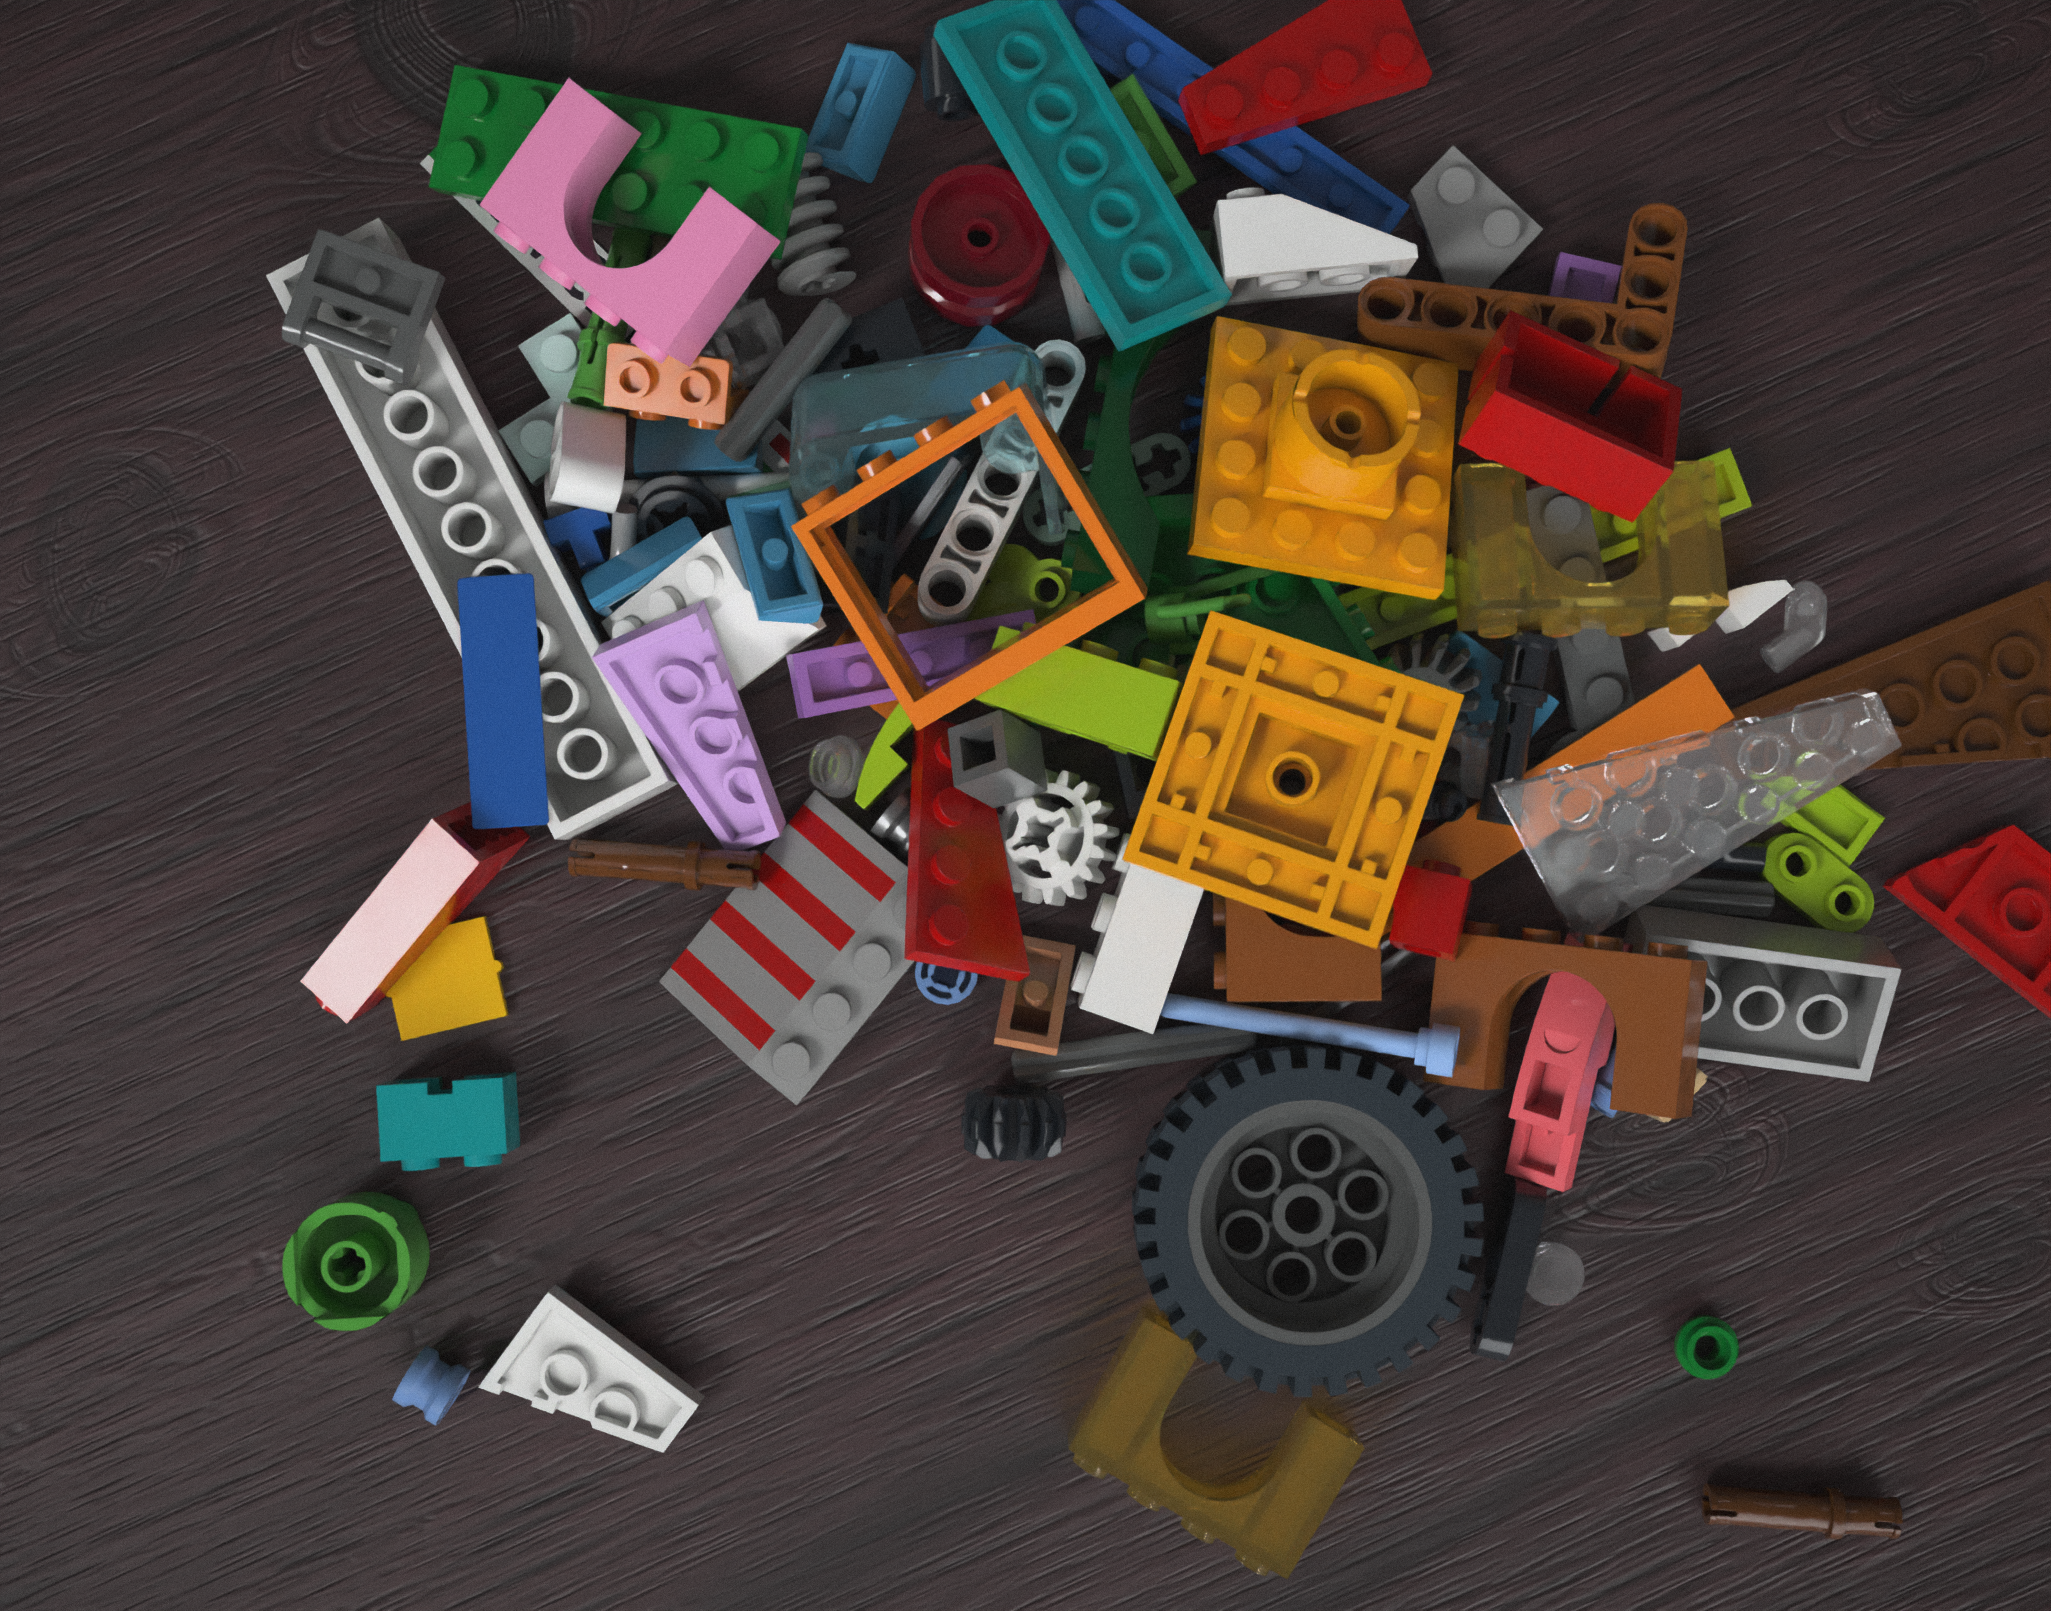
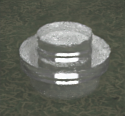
M838 735L829 740H822L814 747L809 759V777L813 785L821 789L827 796L845 798L857 788L865 764L858 742L851 737Z
M1545 1242L1537 1245L1526 1288L1527 1293L1536 1301L1550 1306L1563 1305L1574 1299L1580 1292L1585 1278L1584 1266L1580 1257L1571 1248L1562 1243Z

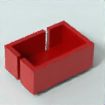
M1510 310L1474 364L1467 399L1470 402L1465 409L1458 445L1474 451L1484 459L1494 460L1525 474L1542 485L1554 487L1585 501L1599 511L1609 512L1633 523L1674 472L1683 389L1631 365L1595 415L1587 413L1588 409L1618 370L1620 360Z

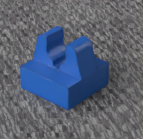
M582 507L543 521L550 544L563 553L573 550L581 570L586 569L588 573L609 560L604 538L610 537L612 533V513Z

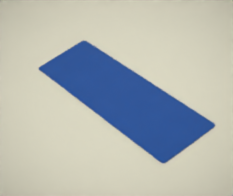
M526 573L459 578L457 588L472 826L474 829L546 825L549 822L534 577L532 574Z

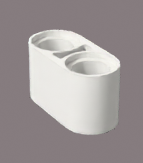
M565 401L560 403L551 443L550 501L612 514L616 511L625 474L626 416L624 414Z

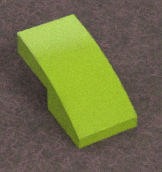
M900 703L890 714L877 735L866 758L858 782L855 801L867 811L911 767L893 750L913 730V724Z

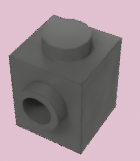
M1001 709L948 728L953 784L955 788L992 808H997L1048 790L1041 733Z

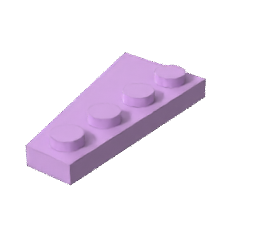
M704 600L600 644L592 659L725 850L743 851L780 837L786 820Z

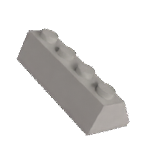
M1638 903L1632 904L1624 942L1633 945V953L1647 954L1648 942L1689 946L1687 959L1708 961L1698 1058L1866 1082L1870 1081L1902 970L1881 937Z

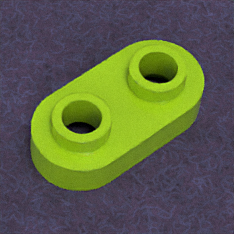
M1782 833L1772 836L1764 842L1766 862L1763 871L1757 873L1759 879L1771 883L1774 887V894L1819 929L1848 933L1856 932L1867 924L1874 910V897L1869 885L1812 838L1800 833ZM1794 852L1801 857L1803 862L1801 871L1795 876L1790 874L1786 868V860ZM1844 891L1851 899V907L1847 913L1842 915L1835 907V899L1839 893Z

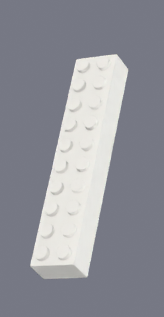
M380 218L342 236L343 238L412 262L400 238ZM309 254L266 275L285 314H287ZM321 302L317 313L318 320L392 346L397 332V328L325 302ZM434 308L419 349L416 371L407 385L387 379L384 371L312 344L303 348L461 657L458 579L526 573L533 575L549 822L547 825L554 839L571 840L679 784L592 659L600 644L607 641L562 553L550 544L543 524L544 518L436 308Z

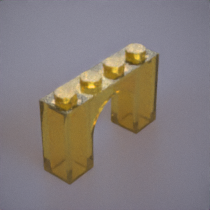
M1675 461L1674 472L1636 518L1639 554L1635 571L1622 579L1607 583H1589L1570 578L1556 570L1543 558L1530 532L1525 474L1500 463L1460 464L1451 480L1449 519L1458 631H1478V635L1484 638H1503L1515 634L1517 630H1542L1544 636L1566 637L1579 633L1581 629H1605L1606 634L1610 636H1629L1644 631L1645 628H1669V633L1674 635H1693L1706 631L1729 607L1714 461Z
M1143 1306L1067 1434L1068 1449L1075 1453L1072 1458L1073 1461L1080 1468L1097 1478L1105 1479L1109 1473L1128 1484L1129 1487L1126 1492L1148 1509L1158 1512L1163 1505L1183 1517L1180 1522L1182 1527L1198 1539L1212 1544L1215 1538H1218L1237 1550L1234 1554L1235 1558L1255 1573L1267 1576L1269 1571L1272 1570L1283 1578L1288 1579L1363 1452L1364 1446L1356 1432L1302 1401L1268 1460L1249 1477L1222 1485L1206 1484L1187 1477L1175 1468L1164 1454L1160 1445V1427L1170 1401L1197 1355L1194 1352L1192 1343L1187 1338L1181 1340L1170 1327L1168 1320Z

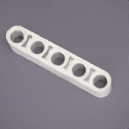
M1060 339L1049 340L1038 346L1016 386L1017 388L1024 383L1028 385L1058 437L1078 399L1086 370L1085 359L1080 350L1072 343ZM1047 367H1059L1069 374L1071 382L1064 386L1055 387L1043 381L1039 373ZM1016 413L996 425L921 574L918 585V607L924 619L933 626L940 627L961 623L971 614L1045 465V461L1034 442L1021 439L1013 431V425L1020 421ZM993 474H1007L1015 480L1018 489L1010 495L999 496L988 490L985 480ZM976 527L988 534L991 543L981 551H971L960 545L957 535L966 528ZM939 582H951L961 589L964 598L955 606H940L931 599L929 595L930 589Z

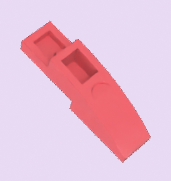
M1570 929L1564 944L1583 947L1584 935L1596 934ZM1624 942L1623 951L1632 952L1633 945ZM1558 972L1550 975L1526 1046L1508 1116L1515 1119L1516 1122L1504 1173L1561 1192L1572 1188L1598 1068L1607 1065L1616 1025L1612 1011L1603 995L1591 983L1577 975L1568 972Z

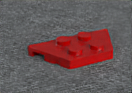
M2014 824L2002 825L1887 879L1883 884L1886 890L2051 1019V853Z

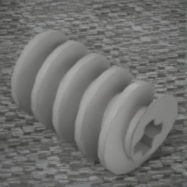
M808 152L804 155L782 259L770 258L771 265L776 270L782 271L777 277L778 289L787 295H822L837 291L849 285L856 278V273L853 271L837 272L836 266L848 260L851 254L850 250L846 247L830 248L829 245L830 242L843 235L844 229L840 224H823L822 219L836 212L837 205L833 200H816L817 195L830 187L829 178L825 176H809V172L823 164V157L819 153Z

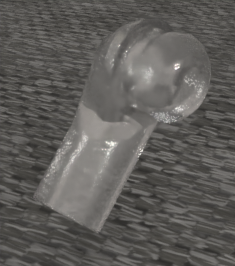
M1800 581L1792 586L1794 590L1788 593L1785 602L1784 631L1760 649L1763 660L1776 673H1781L1821 643L1825 637L1827 598L1821 587L1813 581Z

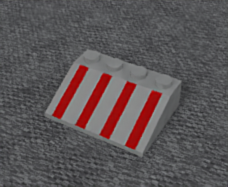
M817 790L811 794L784 827L780 837L775 838L762 854L761 870L750 869L754 872V875L760 876L757 889L735 888L659 981L746 1065L795 1105H798L915 962L904 959L908 865Z

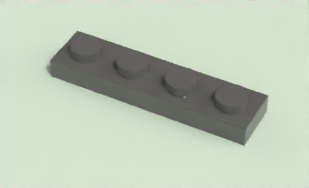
M1540 483L1514 490L1549 637L1558 639L1557 649L1553 651L1570 726L1572 729L1578 730V732L1599 726L1635 704L1589 503L1554 487L1545 486Z

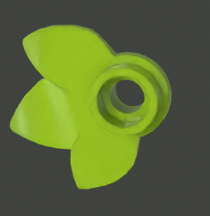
M1005 544L989 576L991 582L984 586L971 614L965 622L1034 609L1037 624L1081 598L1082 593L1070 591L1072 569L1061 567L1060 559L1047 558L1040 560L1024 546ZM1046 578L1055 580L1059 587L1058 596L1052 602L1045 600L1040 594V585Z

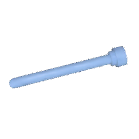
M1167 993L1160 1013L1161 1016L1170 1019L1415 1058L1414 1064L1426 1067L1427 1074L1453 1077L1460 1037V1027L1434 1023L1432 1029L1420 1027L1419 1033L1172 993Z

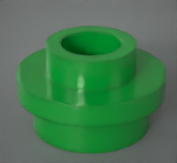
M1699 1315L1687 1320L1679 1328L1674 1341V1351L1679 1364L1688 1373L1701 1379H1715L1725 1375L1732 1369L1738 1358L1739 1343L1735 1332L1726 1322L1715 1316ZM1703 1336H1712L1714 1340L1712 1351L1708 1355L1698 1356L1695 1350L1697 1341Z

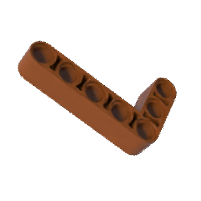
M1650 203L1639 208L1633 214L1625 244L1616 304L1405 278L1379 277L1369 281L1359 293L1357 342L1362 345L1458 363L1460 370L1473 371L1474 364L1509 311L1512 310L1620 360L1618 370L1605 388L1614 389L1631 365L1661 378L1673 332L1688 230L1687 220L1680 210L1665 203ZM1380 317H1389V318H1393V319L1382 320V319H1379V318H1380ZM1441 325H1452V326H1455V327H1447V328H1446V327H1442ZM1631 348H1640L1646 351H1636Z

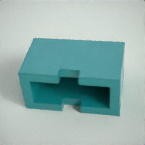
M516 1072L465 1075L464 1079L453 1080L452 1088L443 1089L442 1077L396 1079L376 1085L380 1162L401 1160V1170L417 1171L440 1167V1158L463 1156L465 1167L490 1166L501 1164L502 1154H507L520 1146Z

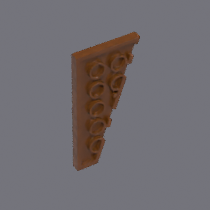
M2050 580L2034 584L1731 708L1730 711L1735 718L1703 737L1720 780L2051 758Z

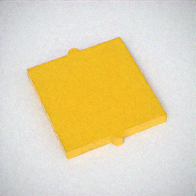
M486 916L448 925L387 991L385 996L392 998L401 1041L509 1015L499 975L504 965L501 960H496Z

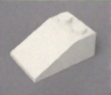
M1262 188L1234 190L1226 195V200H1218L1209 229L1212 232L1209 249L1210 258L1232 294L1225 306L1357 293L1369 281L1379 277L1405 278L1418 259L1417 245L1284 194L1265 195V191Z

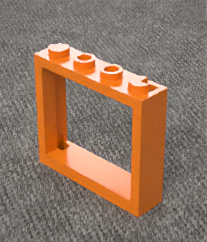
M1005 380L981 393L970 400L977 413L955 426L948 415L913 435L919 446L918 449L898 461L891 449L856 470L863 482L841 495L835 484L802 503L801 505L808 516L791 526L917 731L1145 599L1148 588L1026 383L1010 391ZM1016 413L1114 578L940 681L928 686L830 525Z

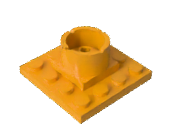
M1217 316L1210 333L1187 555L1436 600L1444 591L1459 364Z
M1210 610L1122 860L1377 949L1464 694ZM1295 775L1303 781L1304 789L1296 795H1289L1281 790L1280 781L1285 776Z

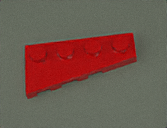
M1327 0L1183 87L1178 101L1199 153L1203 155L1424 87L1433 73L1402 0Z
M937 719L918 731L913 726L904 959L1019 982L1030 975V969L997 810L954 787L948 728L958 724Z

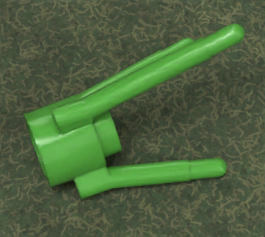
M1250 566L1190 585L1168 587L1167 593L1149 594L1145 602V622L1151 644H1169L1172 656L1195 654L1199 640H1193V635L1202 634L1205 626L1204 613H1210V610L1215 612L1229 610L1231 608L1247 606L1251 603V597L1247 593L1201 599L1200 596L1270 576L1279 571Z

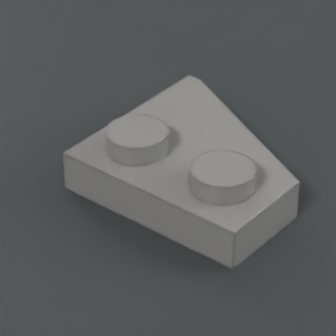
M1454 145L1410 190L1407 196L1415 220L1423 228L1427 238L1426 249L1433 268H1438L1441 279L1446 284L1489 288L1543 230L1541 226Z

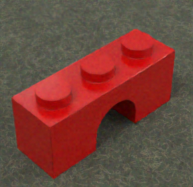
M1429 859L1424 860L1422 868L1405 866L1392 904L1394 919L1389 941L1393 948L1453 962L1456 961L1472 892L1471 880L1460 877V867ZM1264 911L1272 920H1277L1289 924L1319 930L1301 924L1299 922L1281 917L1279 915Z

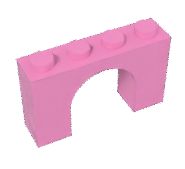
M568 78L479 205L499 220L493 231L502 239L524 254L532 247L545 257L538 267L548 276L569 290L577 283L589 292L590 295L584 304L593 312L615 327L622 319L634 328L636 332L630 341L639 349L661 364L669 355L690 367L781 241L709 187L671 241L660 253L637 266L629 268L606 267L600 259L593 242L592 216L594 207L604 186L641 136V133Z

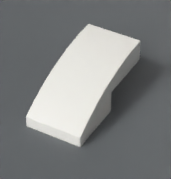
M1787 580L1765 581L1742 586L1685 608L1664 620L1647 633L1662 652L1681 646L1713 620L1727 634L1745 628L1794 589Z

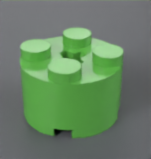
M377 1192L350 1194L313 1212L293 1233L283 1255L282 1271L285 1287L297 1306L301 1305L311 1316L316 1318L313 1321L323 1327L338 1331L364 1329L390 1315L419 1291L429 1266V1242L418 1213L411 1204ZM356 1250L357 1256L364 1258L366 1268L362 1269V1265L358 1261H350L349 1252Z

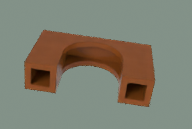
M1295 775L1285 776L1279 783L1281 790L1289 795H1296L1304 789L1303 781ZM1213 893V926H1226V951L1214 952V989H1227L1228 1003L1382 1001L1381 938L1377 949H1373L1341 937L1299 935L1276 924L1261 909Z
M1465 921L1456 961L1436 958L1429 1028L1432 1029L1434 1023L1460 1027V1037L1453 1077L1427 1074L1426 1067H1424L1423 1081L1479 1090L1504 1088L1510 1024L1517 1002L1532 984L1543 977L1553 973L1568 972L1591 983L1603 995L1614 1016L1617 1043L1610 1109L1672 1119L1692 1116L1708 961L1687 959L1689 946L1648 942L1647 954L1623 951L1624 939L1585 934L1582 947L1560 944L1561 931L1522 927L1521 939L1498 937L1500 924Z

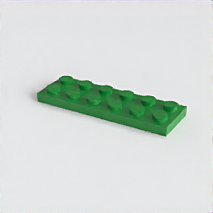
M455 65L429 187L442 194L482 201L563 85ZM584 89L641 133V136L601 191L594 207L592 223L672 239L710 187L781 242L769 258L782 259L809 137L807 133L801 128Z

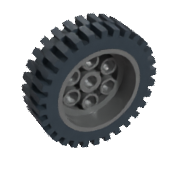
M1297 1041L1291 1043L1279 1042V1047L1265 1048L1263 1045H1258L1255 1049L1246 1051L1247 1055L1234 1060L1227 1056L1214 1063L1216 1068L1214 1071L1203 1078L1200 1074H1197L1185 1084L1189 1090L1178 1101L1174 1097L1162 1110L1165 1115L1158 1128L1152 1126L1145 1141L1148 1148L1144 1159L1139 1158L1135 1172L1137 1179L1136 1192H1132L1133 1232L1144 1276L1149 1284L1151 1294L1159 1310H1163L1167 1315L1170 1327L1181 1340L1187 1338L1192 1343L1197 1356L1209 1365L1214 1359L1221 1364L1226 1376L1240 1383L1244 1375L1253 1378L1258 1390L1276 1394L1278 1384L1289 1386L1294 1397H1312V1386L1324 1385L1329 1395L1335 1396L1347 1394L1346 1381L1359 1377L1365 1388L1381 1383L1383 1381L1377 1369L1392 1363L1398 1373L1414 1363L1406 1352L1416 1343L1420 1342L1429 1351L1441 1339L1432 1329L1440 1317H1443L1452 1324L1462 1309L1453 1300L1458 1287L1468 1292L1472 1288L1476 1275L1467 1267L1469 1255L1481 1257L1483 1239L1474 1232V1221H1484L1483 1203L1474 1197L1472 1193V1186L1479 1185L1475 1167L1466 1162L1462 1154L1467 1151V1148L1460 1134L1452 1130L1446 1123L1449 1119L1437 1104L1430 1101L1423 1094V1090L1391 1068L1362 1053L1314 1042L1313 1045H1302ZM1312 1134L1325 1136L1329 1144L1326 1158L1316 1165L1300 1163L1297 1151L1301 1141ZM1260 1154L1269 1158L1270 1172L1263 1182L1257 1185H1247L1239 1180L1238 1168L1246 1157ZM1359 1176L1373 1178L1375 1183L1373 1198L1363 1206L1348 1205L1345 1200V1190L1349 1182ZM1300 1196H1308L1315 1199L1317 1210L1311 1222L1303 1226H1293L1286 1222L1285 1211L1293 1199ZM1241 1216L1255 1219L1258 1222V1233L1252 1242L1244 1246H1236L1226 1240V1229L1232 1220ZM1347 1238L1361 1240L1363 1253L1356 1264L1350 1267H1340L1333 1263V1251L1340 1241ZM1296 1258L1304 1262V1275L1297 1284L1290 1287H1282L1273 1282L1274 1269L1282 1260Z

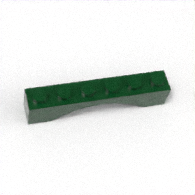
M1193 228L1209 255L1212 232ZM1188 323L1118 352L1114 345L1113 356L1100 354L1094 392L1105 393L1102 413L1089 412L1083 449L1094 451L1091 472L1078 470L1147 588L1149 587L1160 521L1144 496L1133 464L1129 437V416L1136 390L1152 360L1173 335ZM1082 523L1080 531L1067 529L1061 567L1072 569L1070 591L1088 594L1114 577ZM1146 597L1138 603L1145 604Z

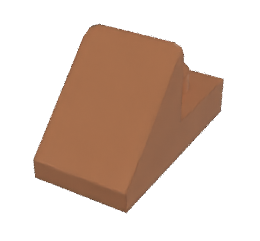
M1023 935L1030 975L1019 982L1006 980L994 1044L1056 1056L1076 945Z

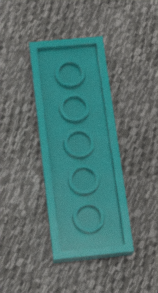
M993 0L938 20L933 36L1118 352L1224 308L1232 296L1230 290L1057 0Z

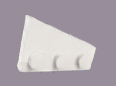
M556 1284L547 1292L478 1387L498 1395L502 1391H506L532 1401V1407L552 1414L557 1409L590 1421L594 1429L662 1453L705 1397Z

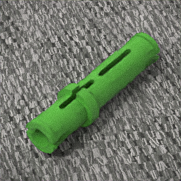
M614 228L605 266L610 268H629L646 262L648 251L652 246L650 234ZM592 311L588 328L580 332L577 341V347L581 354L573 383L567 396L568 399H571V403L602 410L608 408V406H604L607 348L609 344L614 342L627 343L625 336L628 324L621 319L615 327Z

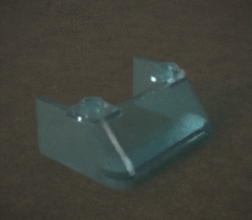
M1002 342L820 373L806 378L800 383L794 393L791 417L789 478L799 521L808 516L801 504L831 485L835 484L841 495L851 490L856 475L852 447L913 437V435L948 415L955 426L977 413L970 400L1005 380L1010 391L1026 383L1054 429L1045 368L1041 357L1033 348L1026 344ZM1014 413L980 434L983 453L990 464L998 470L1012 474L1039 470L1049 535L1062 534L1066 531L1070 524L1065 495L1018 415ZM811 560L814 573H818L819 571Z

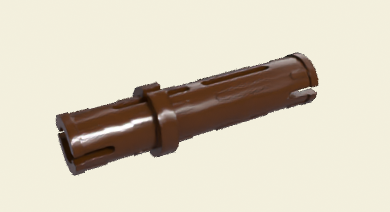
M574 837L569 847V851L578 852L580 857H594L579 858L568 856L569 874L574 877L581 875L684 883L685 889L700 891L703 885L756 890L760 876L754 875L752 870H736V868L761 870L759 850L706 848V844L700 841H689L687 847L583 839V837Z
M1705 1483L1702 1491L1705 1496H1709V1499L1702 1498L1701 1500L1702 1516L1706 1525L1721 1524L1815 1531L1825 1534L1824 1537L1826 1539L1836 1540L1842 1539L1844 1534L1898 1539L1902 1531L1899 1526H1893L1892 1524L1903 1523L1902 1508L1897 1497L1844 1495L1840 1488L1825 1487L1821 1493L1723 1486L1714 1485L1713 1483Z

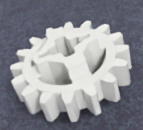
M1045 769L1048 790L1003 805L1005 810L1002 815L998 814L1013 892L1020 893L1022 891V900L1041 904L1044 899L1046 904L1064 906L1066 894L1071 898L1080 900L1087 897L1084 885L1086 880L1100 884L1105 881V877L1099 870L1098 865L1101 860H1116L1117 855L1105 848L1106 839H1112L1119 835V828L1108 826L1104 823V818L1112 813L1114 807L1111 803L1101 800L1095 801L1101 789L1100 787L1086 781L1080 783V775L1062 770L1058 776L1057 772ZM1064 797L1074 807L1071 809L1061 808L1060 805L1053 804L1051 798ZM1033 865L1041 867L1043 871L1050 872L1052 878H1040L1029 868Z

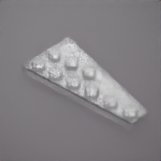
M1864 688L1797 705L1793 711L1764 719L1754 716L1734 721L1733 727L1709 733L1699 730L1608 753L1606 759L1575 767L1565 764L1546 769V774L1520 781L1511 778L1491 783L1570 935L1582 944L1585 934L1596 935L1901 747L1902 744L1879 694Z

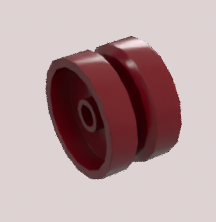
M989 164L959 166L936 177L919 196L910 227L908 247L910 279L922 302L943 319L967 327L996 325L1018 314L1035 294L1048 250L1050 234L1014 172Z

